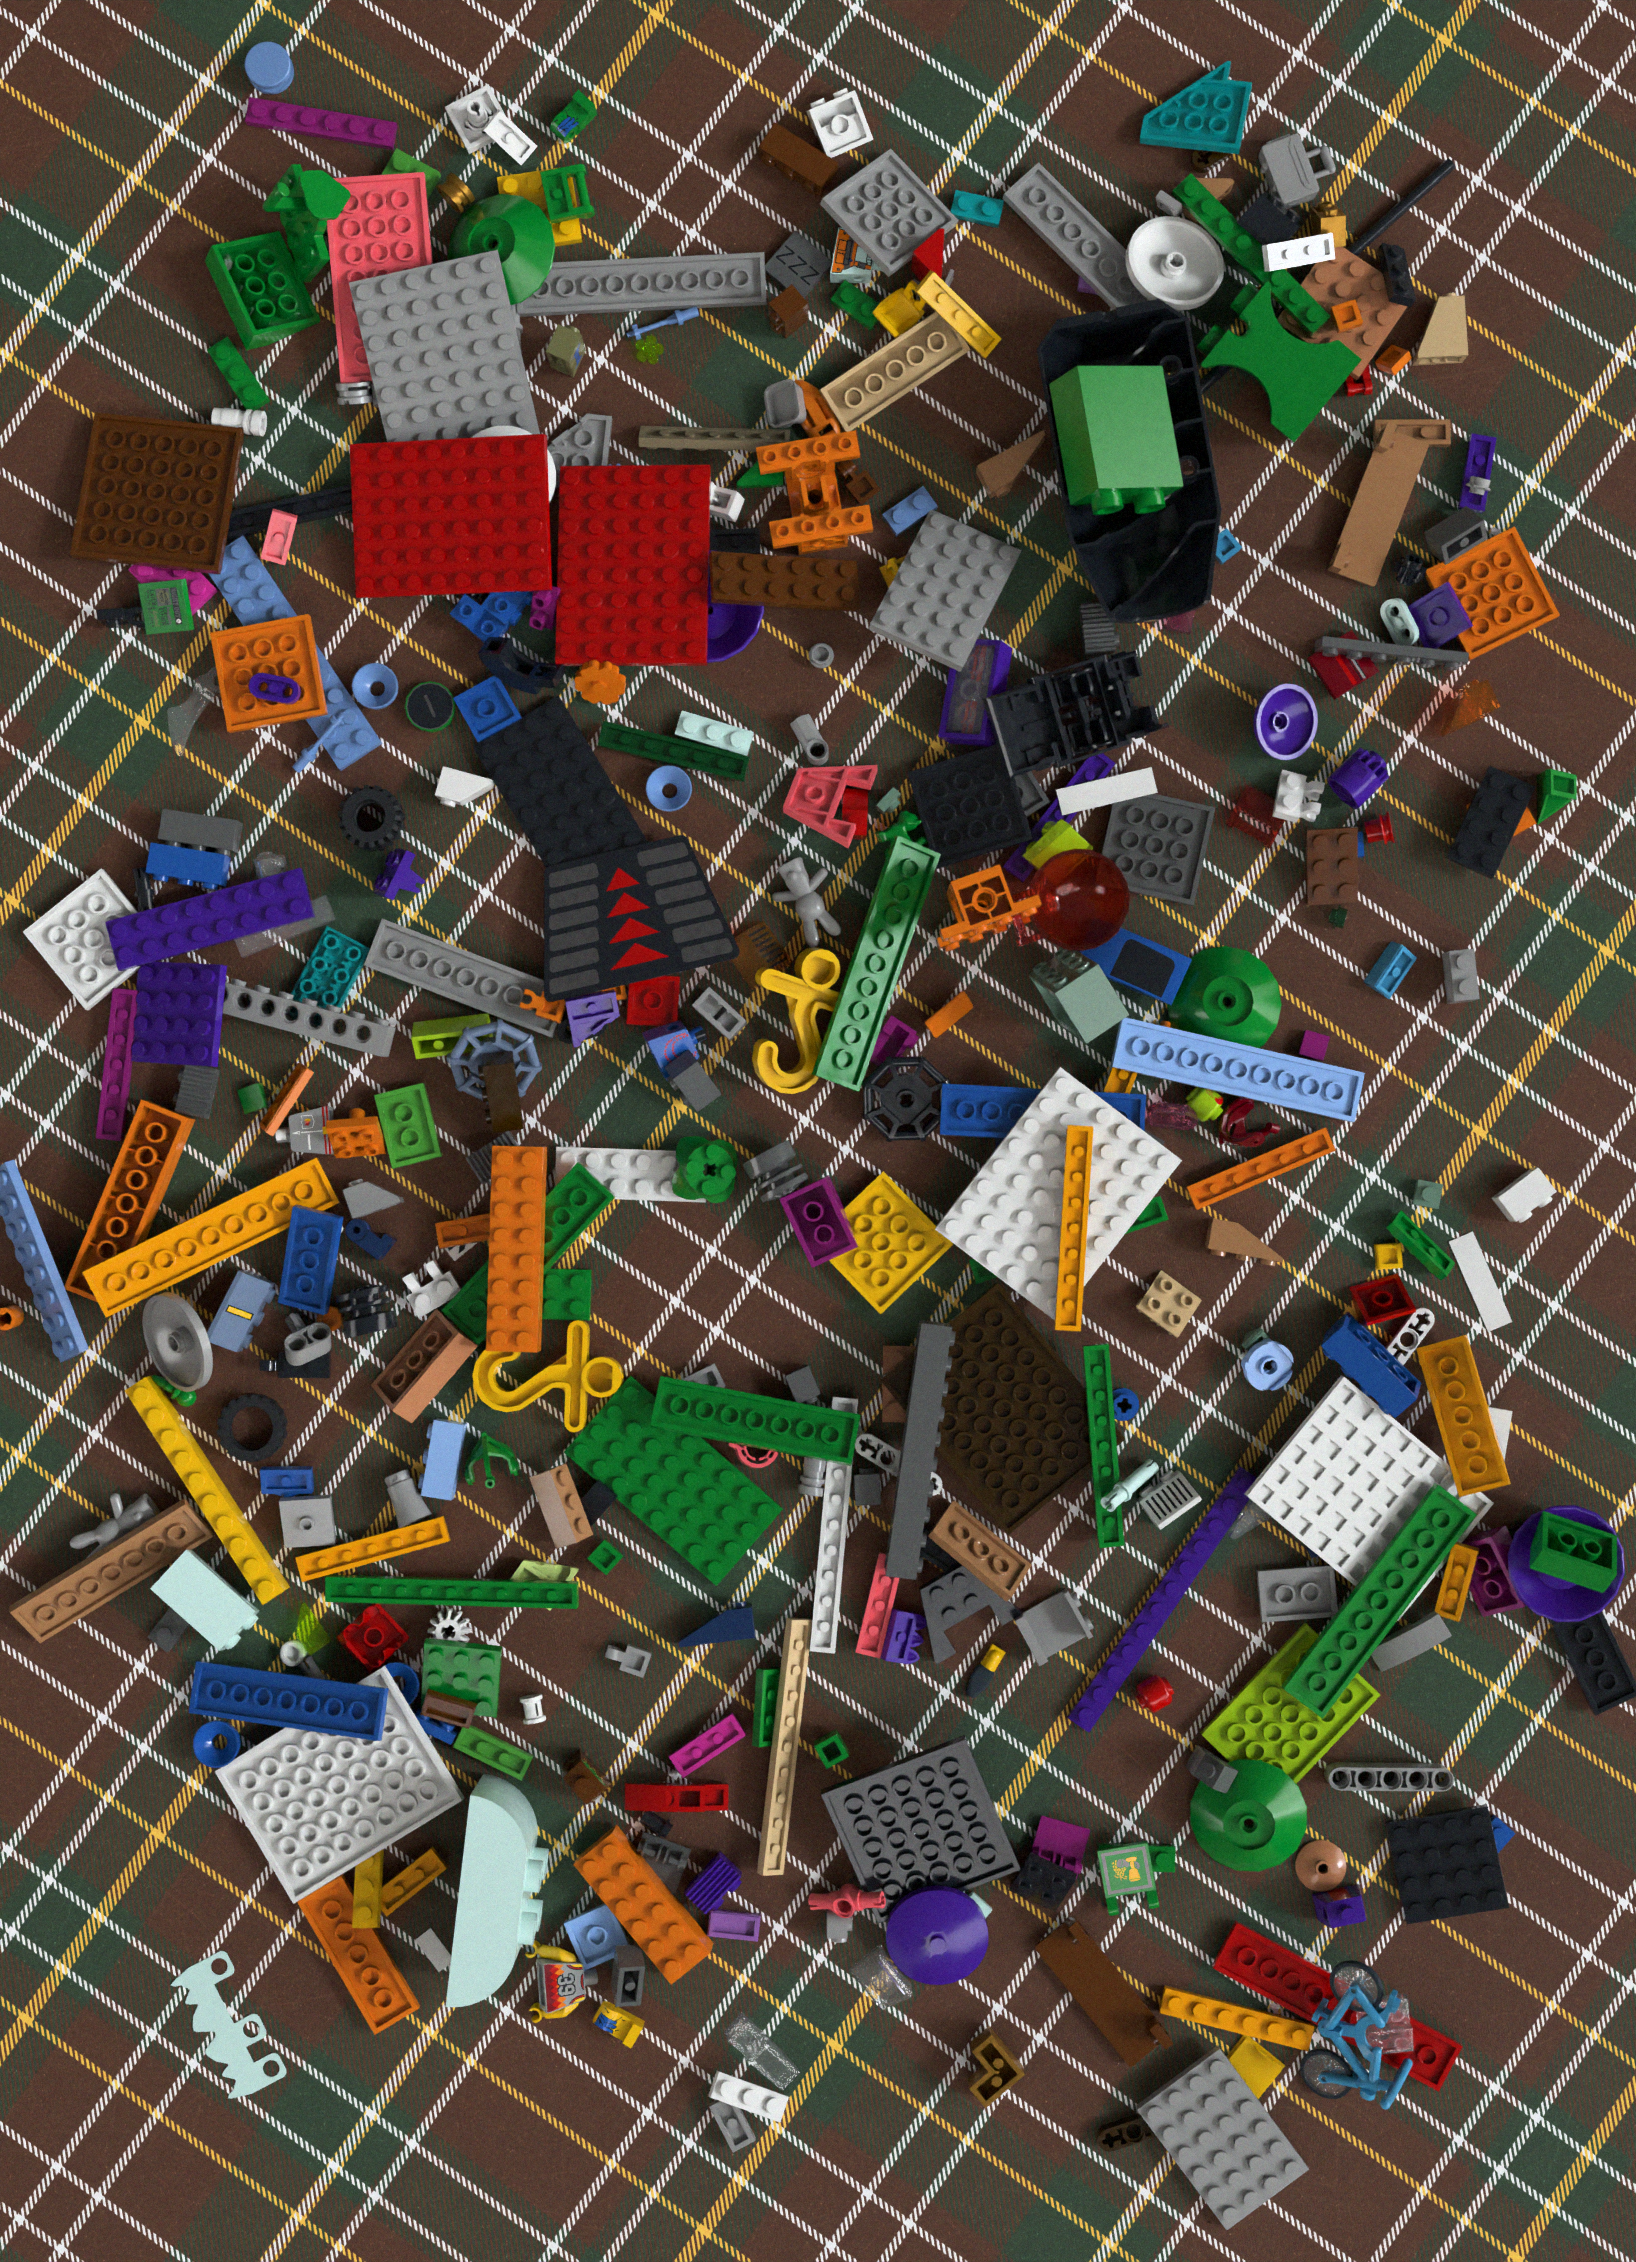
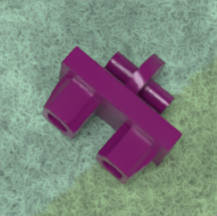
M552 587V591H533L530 627L538 630H543L544 628L553 630L555 628L557 599L561 588Z

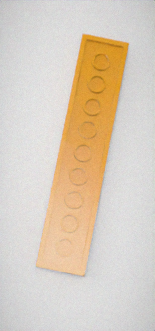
M317 1157L98 1263L82 1273L105 1317H109L289 1228L293 1206L298 1204L324 1211L338 1204L339 1200Z

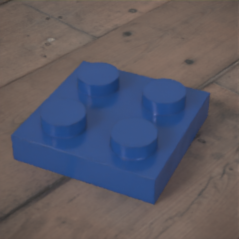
M495 675L453 698L478 743L522 718L503 683Z

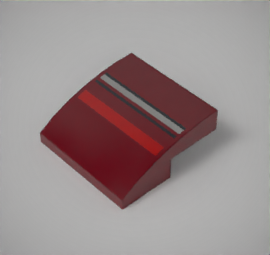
M1353 630L1339 637L1358 640ZM1315 652L1307 658L1333 700L1351 691L1357 685L1379 672L1369 657L1353 660L1348 659L1347 655L1338 654L1336 657L1323 656L1322 652Z

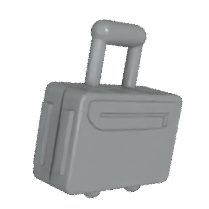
M1288 134L1266 142V145L1262 146L1258 155L1261 164L1260 172L1266 177L1270 188L1269 194L1272 192L1282 200L1281 205L1285 209L1313 200L1319 191L1316 179L1333 174L1336 171L1329 148L1323 145L1306 152L1299 134ZM1320 154L1325 169L1313 173L1308 158Z

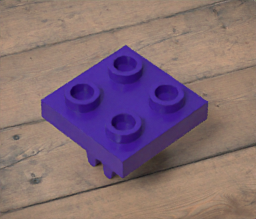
M395 848L394 852L390 851L385 860V865L387 866L383 874L380 873L374 882V887L376 888L374 894L394 900L399 888L420 893V889L415 885L416 883L424 884L425 881L409 868L415 854Z

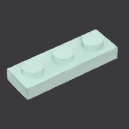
M681 711L675 736L747 756L754 732Z

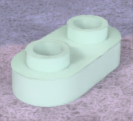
M1400 598L1385 601L1381 606L1380 614L1395 644L1406 646L1414 644L1418 640L1419 629L1406 603ZM1395 606H1396V607L1398 608V610H1399L1398 615H1396V614L1394 613V607H1395ZM1406 629L1410 631L1409 637L1405 634Z

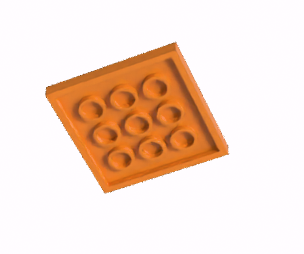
M1515 526L1481 542L1446 565L1441 562L1427 569L1424 575L1432 591L1449 582L1473 626L1456 636L1462 651L1469 653L1468 661L1560 616Z
M309 614L210 633L227 732H240L328 715L312 621ZM257 673L291 678L299 684L301 695L297 702L290 705L261 700L250 692L249 681ZM263 683L260 686L261 691L267 689V683ZM287 688L285 690V696H290L292 694V689Z

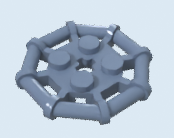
M497 1019V1022L463 1029L462 1036L452 1052L447 1054L446 1058L456 1082L455 1088L459 1092L464 1091L483 1101L482 1089L472 1085L476 1082L486 1087L485 1080H480L478 1065L482 1064V1055L513 1051L516 1077L520 1071H526L520 1082H517L519 1097L526 1095L525 1091L536 1074L542 1070V1063L539 1062L532 1034H526L504 1023L502 1019ZM496 1032L495 1038L487 1037L483 1041H479L476 1038ZM502 1033L519 1042L513 1045L501 1039ZM470 1042L474 1046L469 1056H461ZM524 1048L529 1062H521L519 1052ZM461 1065H466L470 1069L471 1075L467 1078L464 1077Z

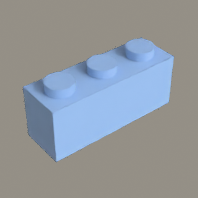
M437 1418L433 1424H429L427 1438L430 1439L429 1449L425 1448L422 1461L423 1464H426L425 1474L421 1473L418 1483V1489H422L421 1496L450 1501L455 1498L467 1423Z

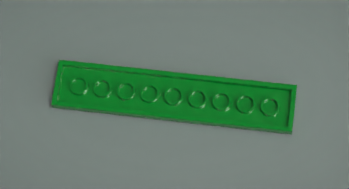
M893 837L811 1075L853 1091H860L937 867L940 853L903 837Z
M1434 1483L1281 1687L1323 1719L1477 1514L1440 1485Z

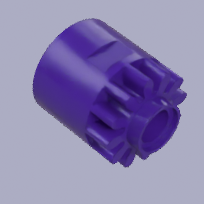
M1360 747L1327 778V783L1345 804L1353 809H1358L1389 778L1388 771L1385 769L1387 765L1379 754L1372 750L1368 752Z

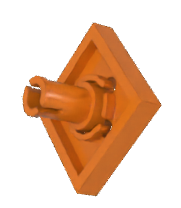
M354 1108L349 1111V1119L326 1121V1131L336 1158L386 1154V1143L377 1116L365 1117L363 1109Z

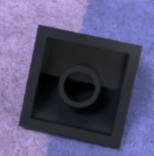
M1267 192L1261 194L1237 221L1241 227L1262 245L1292 240L1304 225L1299 221L1301 219L1300 215L1292 209L1286 210L1281 205L1282 200L1272 192L1270 194Z

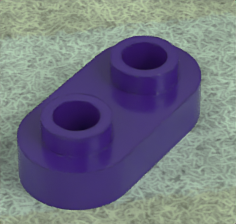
M257 673L249 681L250 692L261 700L290 705L297 702L301 695L299 684L291 678ZM263 683L268 685L265 691L260 690V686ZM287 688L292 689V694L290 696H285V690Z

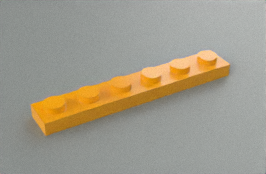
M441 1516L295 1557L301 1581L304 1582L450 1541L445 1518Z
M1164 1985L1159 2006V2013L1305 2051H1309L1315 2027L1313 2023Z

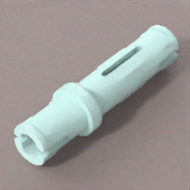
M1147 1459L1124 1481L1117 1482L1113 1490L1101 1499L1103 1508L1106 1509L1108 1507L1107 1511L1113 1512L1122 1502L1130 1500L1132 1493L1159 1471L1157 1463L1154 1462L1149 1466L1153 1460Z

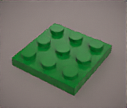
M426 1638L423 1656L421 1709L427 1690L431 1689L477 1703L474 1712L475 1716L497 1718L502 1646Z

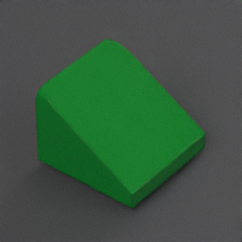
M255 1083L237 1090L245 1115L269 1108L262 1083Z

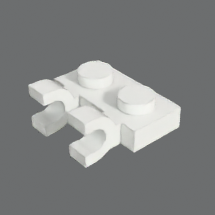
M1282 770L1279 776L1272 816L1297 823L1299 817L1314 822L1316 814L1320 813L1321 804L1317 802L1304 804L1302 803L1303 796L1313 801H1318L1320 794L1324 791L1325 783L1319 781L1307 783V776Z
M435 1259L424 1265L434 1279L425 1286H421L414 1272L402 1278L412 1292L406 1298L418 1318L451 1300L461 1290L451 1270L444 1274Z

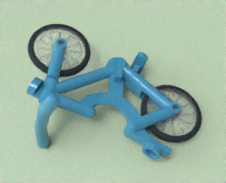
M1355 1960L1343 1961L1337 1964L1330 1974V1987L1334 1996L1339 2001L1332 2011L1326 2007L1329 2000L1323 1998L1313 2014L1312 2021L1317 2023L1320 2016L1322 2017L1318 2023L1319 2032L1322 2036L1333 2041L1344 2058L1329 2049L1317 2048L1310 2050L1301 2060V2076L1310 2090L1327 2099L1341 2098L1351 2090V2087H1361L1360 2096L1368 2101L1374 2100L1377 2091H1387L1380 2101L1381 2108L1386 2110L1390 2108L1399 2093L1413 2062L1410 2058H1405L1393 2081L1381 2079L1379 2073L1382 2050L1378 2046H1370L1365 2034L1367 2027L1375 2024L1380 2029L1385 2027L1390 2013L1396 2014L1401 1999L1396 1997L1398 1991L1393 1989L1387 2005L1382 2008L1380 2003L1384 1991L1381 1979L1377 1973L1362 1962ZM1348 2008L1367 2013L1358 2020L1357 2024L1340 2021ZM1341 2036L1355 2038L1363 2057L1370 2062L1369 2073Z

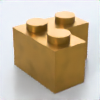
M990 2026L970 2042L972 2053L983 2066L967 2078L970 2091L985 2109L1025 2075L1023 2065Z

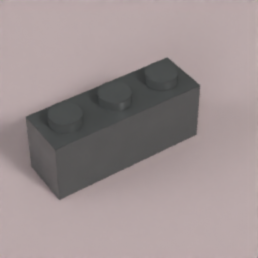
M162 809L158 839L165 842V845L176 847L185 845L190 846V849L200 851L211 849L215 850L214 853L230 856V852L238 854L243 824L233 819Z

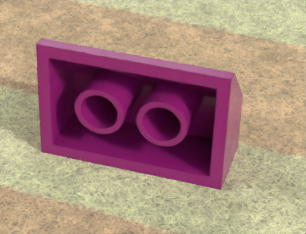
M1506 1525L1483 1531L1464 1540L1463 1544L1479 1548L1469 1589L1482 1616H1490L1525 1607L1526 1605L1518 1598L1509 1579L1508 1551L1512 1538Z

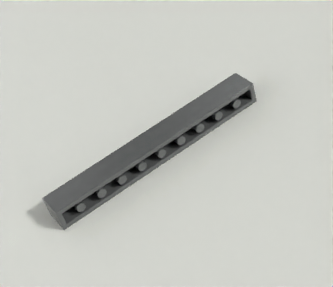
M919 1320L884 1566L885 1576L916 1580L917 1572H922L923 1557H919L921 1547L925 1548L927 1533L923 1532L924 1522L928 1523L930 1518V1507H927L928 1497L932 1498L934 1482H930L931 1472H936L937 1457H934L935 1447L940 1446L941 1432H937L938 1423L943 1422L945 1407L941 1406L942 1396L946 1397L948 1392V1382L944 1381L946 1371L950 1372L952 1356H948L949 1346H954L955 1331H952V1326L948 1323Z

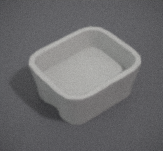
M786 379L766 388L764 400L770 426L773 428H788L792 424H799L805 421L807 414L803 390L791 379Z

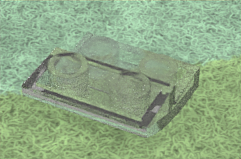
M1398 1994L1396 1996L1401 1999L1396 2014L1390 2013L1385 2027L1380 2029L1375 2024H1372L1366 2029L1365 2036L1368 2044L1372 2047H1380L1382 2054L1414 2051L1413 2029L1409 2016V2000L1406 1994ZM1383 1996L1380 2003L1382 2008L1387 2005L1389 1996ZM1355 1999V2004L1360 2005L1359 2002ZM1356 2011L1357 2022L1367 2013Z

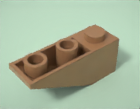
M1210 1218L1204 1247L1211 1249L1210 1254L1225 1257L1226 1252L1236 1254L1235 1259L1249 1262L1251 1257L1261 1259L1260 1264L1275 1266L1276 1262H1283L1281 1256L1239 1223Z

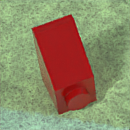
M845 788L843 793L842 821L856 824V830L852 839L866 840L868 790Z

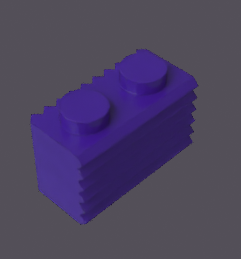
M719 1851L685 1887L684 1894L704 1914H707L710 1910L715 1912L724 1902L722 1897L728 1891L733 1893L742 1883L740 1880L742 1872Z

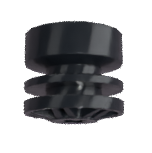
M371 1284L350 1289L342 1295L335 1297L337 1303L349 1302V1307L338 1309L339 1313H351L352 1318L341 1323L345 1339L398 1327L395 1312L393 1310L382 1311L381 1307L391 1302V1297L379 1299V1293L390 1291L388 1285Z

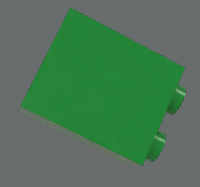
M1076 366L1050 383L1070 505L1091 504L1094 515H1105L1120 511L1124 508L1123 504L1134 503L1135 513L1137 514L1151 513L1165 508L1164 497L1182 488L1183 480L1163 367Z

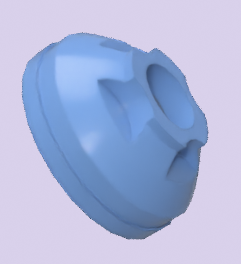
M367 664L360 668L353 678L352 691L355 698L360 704L369 709L377 710L389 706L398 694L399 687L396 675L383 664ZM376 682L383 683L385 686V691L380 696L371 694V686Z
M662 766L653 771L649 776L646 784V793L649 801L657 809L672 812L681 809L687 804L691 797L692 785L689 776L682 769L676 766ZM673 784L677 787L675 797L666 798L663 795L662 790L665 785Z

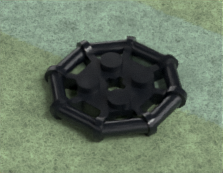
M921 1054V1056L891 1057L888 1055L866 1079H863V1113L861 1116L863 1120H867L886 1138V1141L890 1143L897 1140L926 1141V1137L940 1125L942 1084H951V1081L939 1072L926 1059L927 1056ZM916 1066L914 1073L904 1072L898 1074L895 1068ZM922 1069H923L936 1083H934V1084H932V1085H928V1084L920 1077V1074H921ZM891 1070L893 1076L883 1086L876 1084L879 1079ZM873 1090L881 1093V1106L875 1109L873 1108ZM939 1090V1107L932 1106L931 1102L932 1092ZM911 1094L910 1099L912 1103H904L902 1105L900 1103L902 1100L901 1095ZM929 1112L936 1114L921 1128L919 1122ZM884 1113L893 1122L892 1126L889 1128L877 1115ZM903 1124L914 1125L916 1130L896 1131L898 1126Z

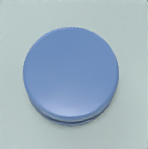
M261 42L253 46L246 55V74L251 84L259 92L274 95L283 92L290 86L294 77V67L287 51L281 45L274 42Z

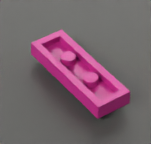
M732 1712L671 1753L669 1758L682 1778H684L739 1741L747 1733Z

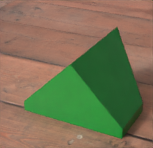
M1546 769L1537 775L1538 825L1572 800H1577V775L1554 769Z

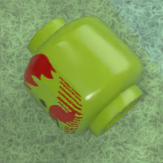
M1195 1087L1185 1098L1188 1101L1186 1108L1201 1122L1209 1118L1214 1121L1223 1112L1221 1108L1223 1098L1216 1091Z

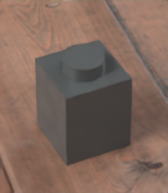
M809 1365L785 1375L796 1402H803V1404L809 1405L818 1400L817 1395L821 1394Z
M859 1468V1473H854L855 1505H881L880 1473L874 1472V1468Z

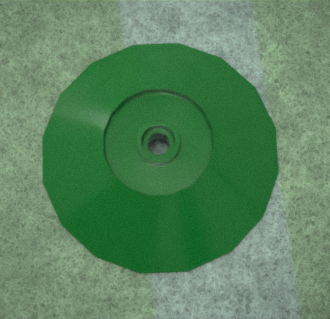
M498 194L482 199L463 213L452 231L447 254L448 261L498 250L510 305L521 303L540 289L552 269L556 247L552 225L539 206L522 196ZM498 242L496 248H492L493 243Z
M1228 946L1204 949L1192 956V961L1172 1005L1167 1004L1169 1021L1172 1028L1255 1048L1262 1047L1277 1027L1282 1006L1278 982L1267 965L1246 950ZM1224 997L1231 1000L1230 1006L1223 1005Z
M1236 1759L1227 1762V1764L1238 1770L1227 1793L1212 1789L1200 1781L1190 1801V1825L1199 1846L1214 1861L1236 1871L1260 1872L1280 1865L1298 1849L1307 1829V1806L1299 1786L1282 1769L1262 1760ZM1246 1819H1252L1253 1823L1251 1825H1247L1244 1823V1821Z

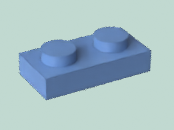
M922 486L882 514V517L897 537L925 518L930 510H936L938 506L925 487Z

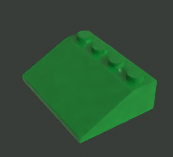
M280 231L211 246L205 263L246 350L270 345L321 321L304 283H301L299 273L295 269L294 261Z

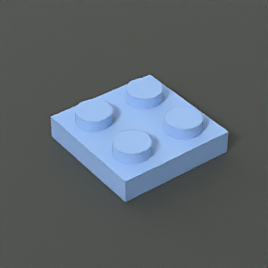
M605 1903L564 1921V1926L579 1961L583 1963L584 1971L614 1958L615 1946L630 1945L622 1924Z

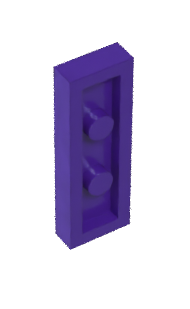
M1473 433L1469 436L1458 510L1467 506L1476 513L1482 514L1485 511L1488 491H1485L1484 495L1470 493V487L1466 486V483H1469L1471 476L1490 480L1496 437Z

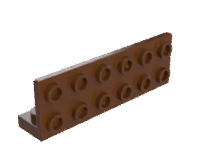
M1074 1914L1035 1945L1036 1951L1129 2067H1133L1158 2045L1161 2044L1166 2050L1174 2044L1167 2030Z

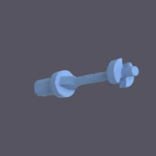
M695 306L683 311L675 310V314L667 319L639 329L637 324L632 325L633 331L626 333L627 337L635 336L636 340L641 339L640 334L667 324L678 323L680 326L684 324L683 321L698 317V309Z
M342 712L337 718L332 714L329 718L331 725L316 743L301 751L302 755L292 766L295 771L300 773L310 761L313 762L316 759L318 747L336 726L339 729L343 727L344 722L342 718L345 715Z

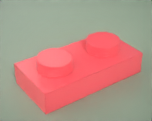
M277 509L272 510L261 559L281 565L286 564L297 522V515Z

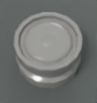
M370 381L335 383L336 390L339 391V397L337 398L339 405L373 402V397L369 393V388H371Z

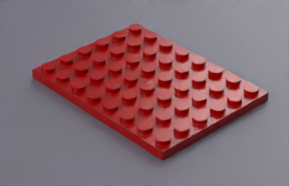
M532 434L350 444L356 598L552 591L547 435Z
M710 465L560 466L557 587L561 589L557 599L556 665L582 666L586 662L597 660L600 664L608 661L616 666H707Z

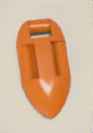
M795 380L794 382L803 390L807 416L805 421L800 424L809 438L819 437L820 434L818 432L828 426H831L832 430L822 436L841 433L840 423L818 392L819 389L806 381Z

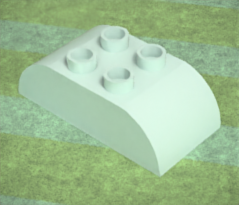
M489 1774L482 1775L470 1795L446 2007L472 2005L493 1994L510 1974L522 1944L533 1946L535 1934L539 1932L543 1900L531 1899L530 1897L531 1892H540L541 1882L545 1880L549 1849L536 1847L538 1825L534 1811L526 1797L508 1781Z

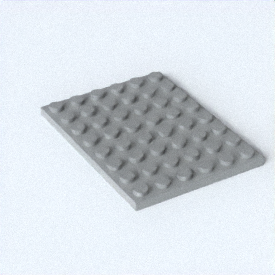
M498 250L349 282L387 442L471 438L478 432L494 426H514L532 434H540Z

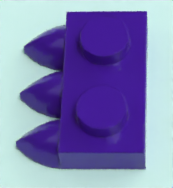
M892 1609L880 1658L885 1661L911 1664L920 1659L919 1655L910 1647L919 1646L924 1642L922 1636L914 1631L925 1628L927 1626L926 1619L914 1612Z

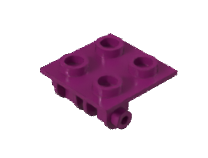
M1041 1815L1031 1853L1068 1869L1078 1876L1082 1871L1081 1862L1090 1829Z

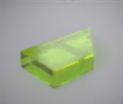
M305 1602L300 1605L295 1636L307 1654L311 1656L332 1640Z

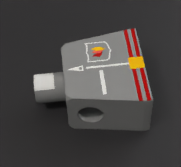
M324 1106L290 1115L289 1127H280L276 1131L277 1143L290 1142L291 1151L335 1155L326 1131V1121L334 1120L333 1107Z

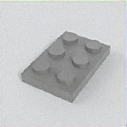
M1329 1564L1256 1570L1260 1621L1262 1623L1334 1617L1337 1613L1334 1568Z

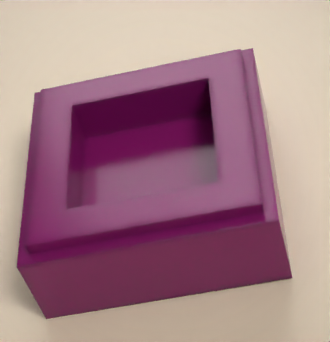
M1304 1030L1298 1055L1323 1061L1330 1037Z

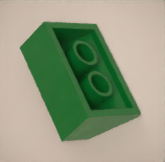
M1543 1511L1530 1548L1529 1568L1604 1593L1617 1575V1536Z

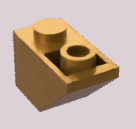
M1331 201L1318 202L1317 206L1310 207L1314 236L1333 233L1334 248L1346 246V215Z

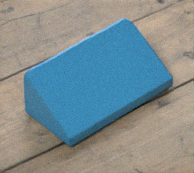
M1392 941L1367 975L1364 983L1387 999H1390L1417 957L1402 944Z

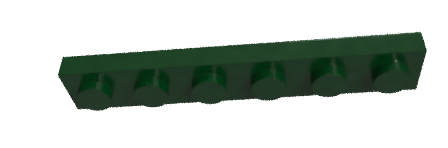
M603 721L598 741V747L740 782L745 781L750 761L749 756Z

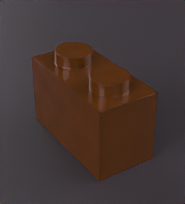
M792 284L769 302L768 316L770 319L769 325L777 335L781 333L786 339L808 321V302Z

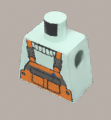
M838 227L830 282L843 283L846 280L849 283H870L872 270L882 271L881 268L843 228Z

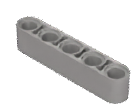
M1334 1762L1327 1765L1324 1771L1326 1781L1334 1789L1340 1791L1443 1792L1451 1789L1454 1784V1776L1451 1771L1438 1763ZM1336 1771H1343V1778L1338 1782H1334L1332 1780L1333 1774ZM1362 1771H1368V1779L1364 1782H1358V1775ZM1393 1771L1394 1778L1392 1781L1384 1782L1385 1773ZM1419 1772V1779L1413 1783L1409 1782L1411 1773ZM1439 1772H1444V1780L1440 1783H1436V1774Z

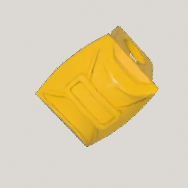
M913 280L908 283L905 289L902 287L887 296L872 312L895 339L912 328L925 313L923 307L926 302L921 297L920 300L913 298L912 290H915L918 286Z

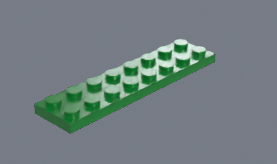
M577 1162L546 1196L543 1276L616 1197L580 1162ZM489 1259L442 1310L477 1345H480L486 1339Z
M660 1376L650 1427L851 1466L860 1414Z

